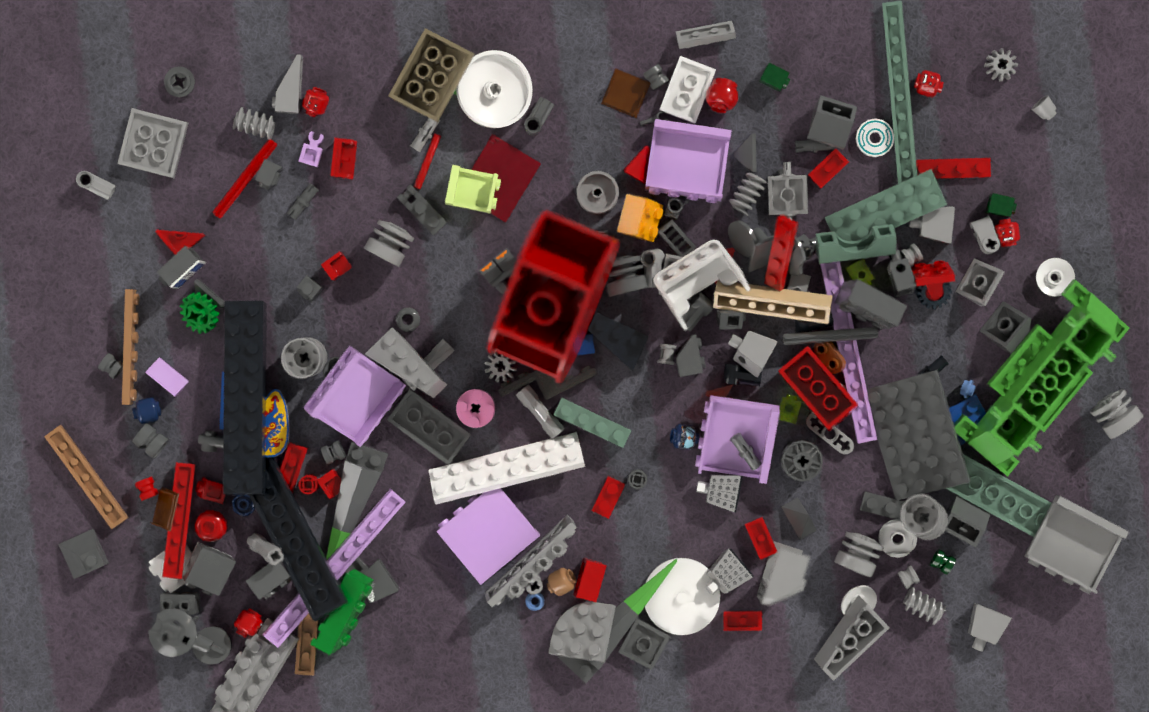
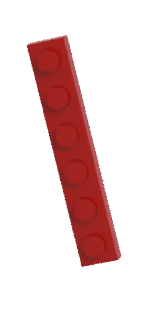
M176 462L172 491L178 493L179 498L171 531L167 532L162 578L182 579L195 464Z

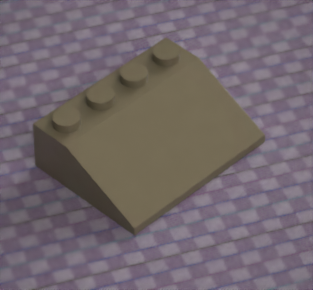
M425 28L393 86L389 97L401 105L438 122L475 54Z

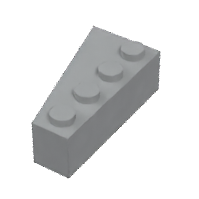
M393 328L365 353L367 357L433 398L447 386L445 381L404 337Z

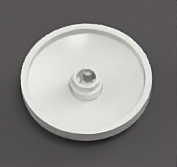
M497 50L486 51L475 55L456 88L457 98L462 110L473 122L487 128H501L515 123L527 111L532 99V81L526 67L513 55Z
M675 558L677 563L646 604L645 609L650 619L660 629L676 635L693 634L705 628L715 617L720 603V590L716 591L713 595L707 591L705 586L711 581V578L707 575L709 569L706 566L692 559ZM670 559L657 566L651 572L646 582L675 559Z

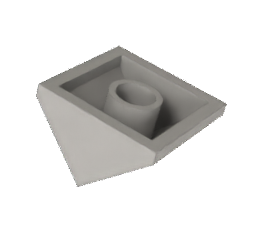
M974 258L956 293L980 306H986L1004 271Z

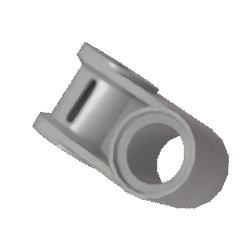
M989 216L970 223L971 229L973 228L975 232L973 234L983 253L989 255L999 249L1000 241ZM988 241H989L990 243H992V242L994 243V246L992 247V250H991L990 247H988V248L986 247V244L988 243Z

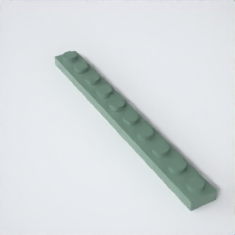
M902 1L882 3L897 177L898 184L917 176L903 5Z

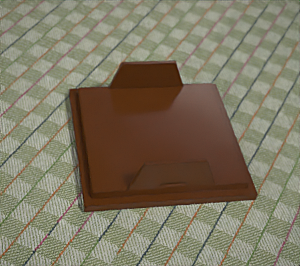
M615 68L601 104L637 118L650 82Z
M161 487L158 489L159 495L153 521L150 523L171 531L179 494Z

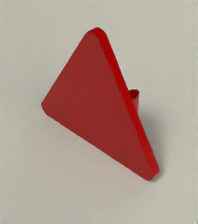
M645 146L624 169L626 174L645 185L650 147Z

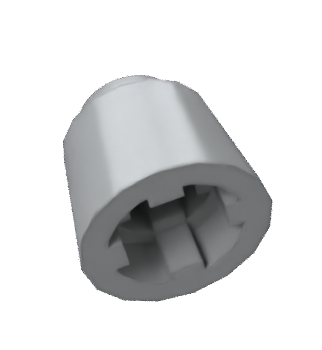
M1048 95L1042 97L1031 108L1039 117L1047 120L1053 118L1057 113L1055 111L1056 106Z

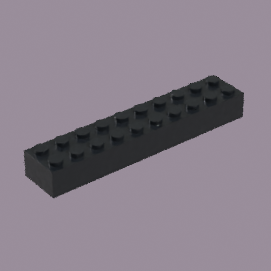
M225 301L223 494L265 495L267 304L264 301Z

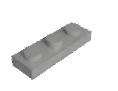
M732 21L676 31V38L679 49L735 39L736 34Z

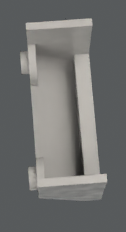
M774 541L778 552L768 557L757 592V598L760 603L769 606L794 596L799 591H803L806 580H803L810 559V557L802 555L803 550Z

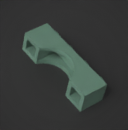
M893 225L873 226L866 237L857 241H845L839 238L835 231L816 234V254L819 264L896 254V234Z
M563 397L554 413V416L624 448L631 433L630 429Z

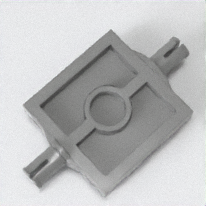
M783 162L784 174L768 176L769 215H784L792 220V216L797 214H808L807 175L791 174V162Z

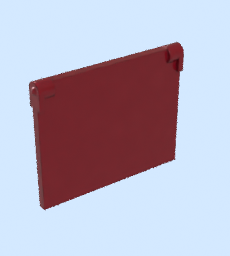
M493 134L490 136L489 141L471 170L498 174V179H501L499 191L495 190L494 198H497L495 210L491 209V214L507 222L541 163Z

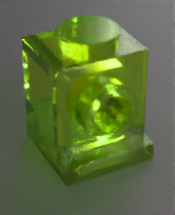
M864 258L845 268L851 280L858 279L869 286L872 285L871 280L874 277ZM860 271L865 274L863 279L858 277Z
M787 394L786 398L781 397L778 420L796 424L801 402L797 401V396ZM786 405L792 406V410L790 412H787L785 410Z

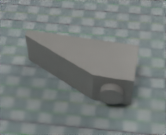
M296 55L276 91V97L272 98V108H275L277 113L300 114L302 55Z

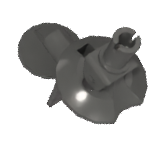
M743 221L730 223L728 236L731 244L741 255L751 256L748 272L767 266L774 235L768 237L759 227L752 230ZM805 234L798 238L795 236L788 267L790 275L798 276L803 274L804 262L811 259L816 249V237L809 239Z
M176 608L165 609L158 613L155 625L148 631L152 646L160 654L169 657L180 656L193 648L197 659L210 665L218 664L225 660L230 654L232 644L228 633L215 626L206 627L197 633L196 623L199 616L192 618L185 611Z

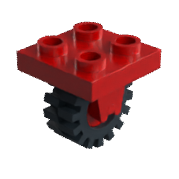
M940 260L935 261L934 264L917 263L912 266L911 270L916 282L915 293L923 306L925 305L926 308L931 306L932 309H936V306L941 308L942 303L946 305L948 303L947 299L950 300V294H952L949 282L955 281V273L948 262Z

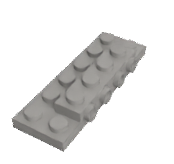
M568 514L484 593L487 603L491 607L500 605L505 600L506 594L511 599L515 596L516 598L525 591L524 587L529 583L533 584L538 579V574L542 570H548L553 564L552 561L556 557H561L567 551L568 545L564 539H569L575 533L574 529L577 528Z
M267 618L258 634L252 637L249 636L246 639V648L243 652L237 654L235 658L237 663L234 668H230L226 672V681L223 685H219L215 691L217 696L214 700H216V703L210 712H255L299 638L291 633L277 648L263 636V633L274 622L272 619Z

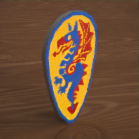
M278 389L272 390L266 397L265 457L267 458L282 454L289 442L288 408L282 392Z

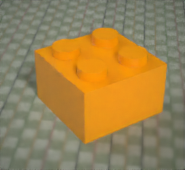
M626 194L617 232L633 238L654 242L658 234L659 220L663 215V205L647 198Z

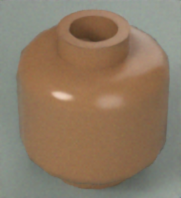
M560 568L549 574L547 588L551 593L562 596L574 589L576 577L570 569Z

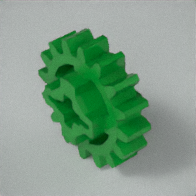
M200 292L196 294L191 293L182 300L183 303L180 304V307L183 310L180 311V314L184 315L182 321H187L186 327L191 326L192 331L198 330L199 334L207 333L216 327V323L219 322L216 316L219 315V312L215 311L217 305H212L213 299L208 300L207 294L201 296Z

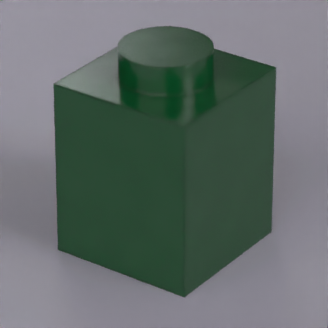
M769 62L759 82L780 92L782 88H787L791 79L788 78L789 72Z
M991 193L989 194L985 213L1009 218L1016 211L1017 203H1014L1015 198Z

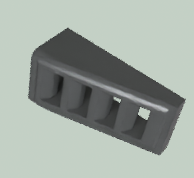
M671 218L666 219L658 227L659 235L678 256L684 257L696 248ZM672 225L673 228L670 229L666 234H664L663 232H665ZM677 231L678 234L669 240L668 238ZM683 237V240L677 246H674V243ZM685 243H688L689 245L684 249L686 251L681 254L679 249Z

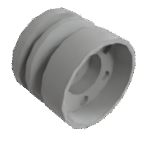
M378 220L377 224L384 227L381 232L374 228L373 231L380 237L379 239L369 237L364 249L400 267L405 255L399 251V248L409 249L410 246L403 243L404 239L413 242L415 238L406 230L391 222Z
M311 337L297 338L290 341L284 347L281 354V363L289 375L295 378H308L319 374L327 363V352L319 340ZM303 354H309L308 358L310 360L304 362Z
M1124 389L1108 394L1090 411L1092 416L1099 415L1096 418L1097 422L1107 420L1102 429L1109 439L1123 434L1143 418V414L1136 405L1126 407L1131 398L1129 396L1123 398L1127 394Z
M924 494L908 498L900 512L903 526L917 538L923 540H933L941 536L948 524V515L944 507L932 497ZM925 516H928V522H925Z
M846 531L845 536L852 539V542L842 541V544L849 548L848 552L839 550L834 562L860 574L872 577L876 565L869 561L870 557L880 558V555L874 553L873 550L883 551L884 547L865 535Z

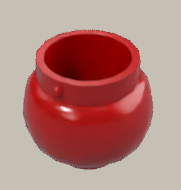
M716 78L713 80L706 92V101L713 111L726 113L735 107L738 102L737 84L734 81L726 78Z
M207 510L197 517L195 532L203 541L216 542L226 534L227 521L220 512Z

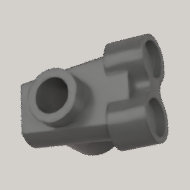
M679 196L678 198L669 197L664 215L677 220L683 207L690 200L686 196ZM670 207H676L677 211L671 210Z
M205 431V433L200 434L198 443L202 444L201 450L216 452L217 448L223 449L224 435L218 436L215 431Z

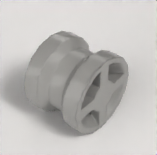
M914 243L907 250L903 249L900 251L903 259L908 258L910 267L916 261L920 262L923 260L920 250Z
M911 565L907 567V570L897 572L906 589H909L914 583H920Z

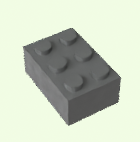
M858 279L843 282L834 302L839 305L840 310L856 314L855 317L857 319L871 322L872 326L877 327L878 330L898 327L907 305Z

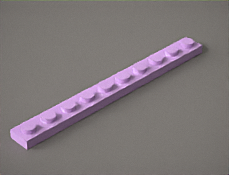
M840 261L820 264L826 295L833 296L831 313L834 320L833 329H854L851 312L847 313L840 310L839 305L834 303L844 282ZM836 341L837 348L846 361L845 369L842 372L847 392L859 406L851 413L857 443L877 440L857 341Z
M389 489L327 560L337 580L405 504V501L393 490ZM299 593L263 633V636L277 648L309 613Z

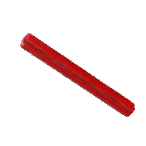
M272 139L267 140L213 210V214L216 217L222 218L261 168L264 159L267 160L277 147L276 142Z

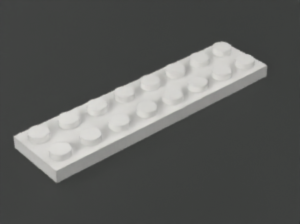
M575 432L430 469L429 476L435 504H440L585 467L578 435Z

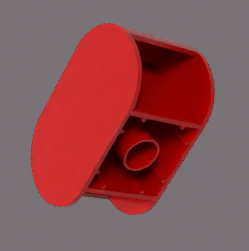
M545 210L535 223L523 247L493 327L487 352L492 355L496 352L556 378V383L561 384L571 369L585 339L619 248V241Z

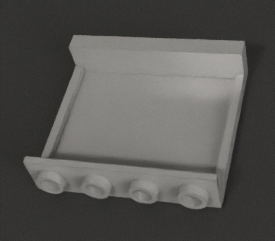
M1056 495L1024 556L1029 558L1028 563L1039 567V565L1046 567L1045 572L1056 576V574L1063 576L1062 580L1070 585H1073L1075 582L1080 585V590L1088 594L1091 591L1097 594L1096 588L1122 538L1126 539L1129 532Z

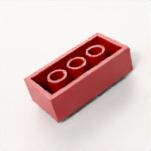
M808 346L778 370L779 374L828 431L832 430L859 407L856 401Z

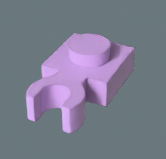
M311 131L308 136L310 144H303L299 162L318 167L323 149L318 146L323 142L324 135L320 134L319 139L314 140V132Z

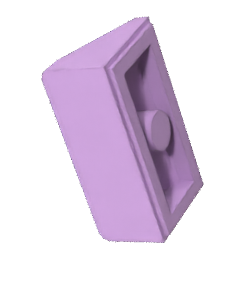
M160 357L145 372L173 396H178L189 382Z

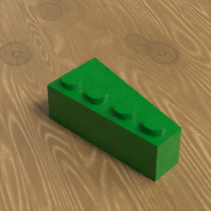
M355 569L346 573L340 587L348 603L331 612L324 622H321L318 628L321 632L317 638H313L310 643L312 646L331 655L349 644L351 631L356 628L359 621L357 617L365 608L366 604L364 601L372 592L373 587L371 585L373 579Z

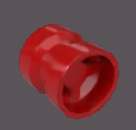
M311 474L303 476L298 484L300 491L304 494L316 492L319 488L318 478Z
M152 476L134 483L136 489L141 491L139 495L141 501L159 494L158 489L153 487L154 479Z

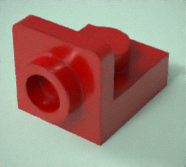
M202 477L201 481L197 483V496L223 504L226 495L223 494V483L215 482L205 477Z

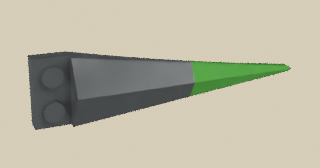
M351 442L344 464L326 560L332 556L353 532L383 472L389 453L365 445L359 447L355 442Z
M677 559L673 560L615 608L605 661L675 566ZM558 656L585 683L604 664Z

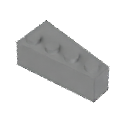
M858 595L814 660L834 681L889 629V626Z

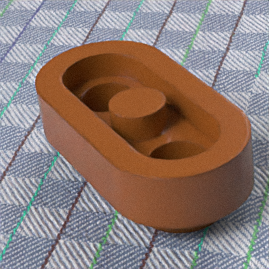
M833 342L815 343L814 352L832 374L840 373L845 369L846 361ZM832 361L836 363L835 367L832 366Z

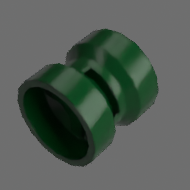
M938 549L930 561V566L941 569V572L947 575L953 568L956 558L951 555L947 556L944 551Z

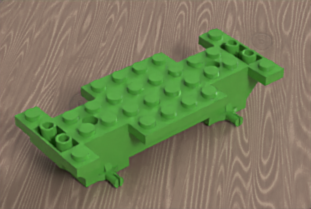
M1073 279L1061 293L1074 307L1050 335L1040 325L1036 324L987 383L1001 396L976 425L964 414L954 423L956 434L1007 477L1019 463L1013 455L1018 456L1028 446L1035 452L1041 449L1042 446L1034 440L1036 433L1039 430L1046 431L1093 374L1087 368L1088 365L1092 366L1101 356H1105L1110 362L1116 358V355L1109 350L1112 341L1118 343L1130 329L1114 312L1077 280ZM1081 330L1080 337L1076 338V333ZM1007 420V425L1003 428L1002 423Z

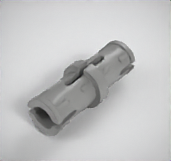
M428 118L423 127L418 129L419 133L410 146L421 152L427 140L432 138L433 135L431 134L441 120L439 119L436 122Z

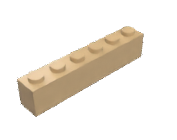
M720 280L717 281L713 308L825 324L829 323L832 295L788 289L777 291L772 287L748 284L751 290L747 292L741 283L736 282L732 285H724Z

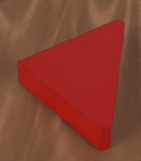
M155 231L174 255L184 246L193 247L205 237L203 233Z

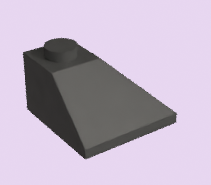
M1003 301L980 329V332L1011 355L1029 333L1031 318Z
M94 529L58 544L74 579L109 564Z

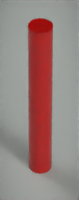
M434 133L414 184V187L420 190L441 138L438 134Z

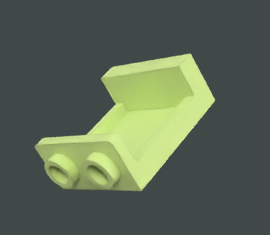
M452 165L445 205L491 214V209L495 210L497 198H494L495 190L499 191L501 179H498V174L495 173L489 174Z

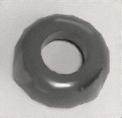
M407 307L397 313L395 322L402 331L413 332L420 324V316L415 309ZM405 314L413 316L412 324L405 325L402 318Z

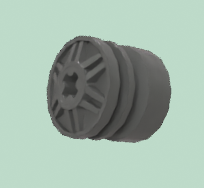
M628 255L615 258L608 277H613L614 281L606 285L609 297L648 288L645 275H636L635 273L643 268V265H633L634 262L641 261L640 256Z
M794 440L788 443L782 450L780 464L785 474L792 479L808 481L816 477L821 471L823 459L818 447L811 442ZM801 456L807 459L803 466L797 462V459H801Z

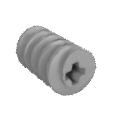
M241 107L234 118L233 130L237 127L238 131L242 132L245 128V133L247 134L252 131L254 136H257L259 133L261 138L267 135V139L270 140L276 123L273 122L272 115L266 120L265 113L259 118L258 111L252 116L251 109H248L245 114L244 108Z
M753 173L745 174L749 180L742 179L741 182L744 186L737 187L740 193L734 192L733 195L736 199L729 200L734 209L746 216L748 214L745 210L753 209L749 203H756L753 197L761 196L757 190L765 189L762 183L768 184Z
M914 587L909 589L903 600V604H906V611L912 607L913 615L919 611V618L925 614V621L928 622L933 618V625L941 619L946 609V605L942 607L941 601L935 604V598L929 599L927 594L922 596V592L919 590L915 593Z

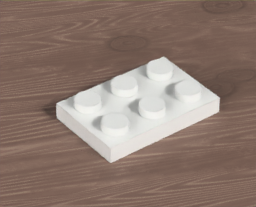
M680 56L659 111H664L667 114L695 124L716 69Z

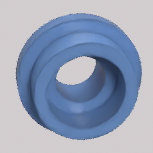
M965 380L961 387L960 394L964 395L966 399L968 396H972L976 386L973 385V380Z
M529 593L525 599L526 606L533 611L540 610L545 601L541 593L534 595ZM534 597L538 598V604H533L531 599Z

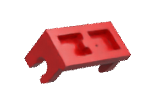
M334 138L331 177L354 178L357 141Z
M583 558L573 595L577 598L597 602L607 565Z

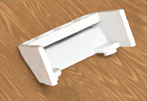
M718 240L708 241L658 272L653 279L657 289L684 331L688 328L681 316L687 313L690 308L687 299L718 280L724 285H732L740 281L747 292L751 290L741 269Z

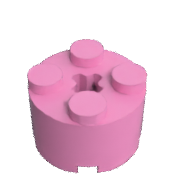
M481 389L466 391L460 396L456 405V412L460 421L472 428H479L488 424L493 419L496 410L493 397ZM473 403L481 406L479 408L480 413L472 412Z

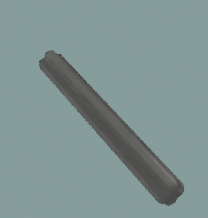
M877 327L789 333L783 334L784 345L873 339L878 338Z

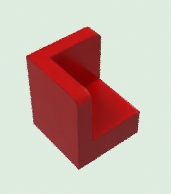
M340 251L321 264L333 281L352 268Z
M332 469L319 478L317 482L327 497L331 499L339 494L342 479L336 470Z

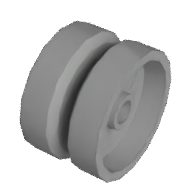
M594 171L584 175L577 187L579 204L585 211L594 215L605 214L611 211L619 197L618 185L615 179L602 171ZM600 189L601 195L595 196L594 191Z

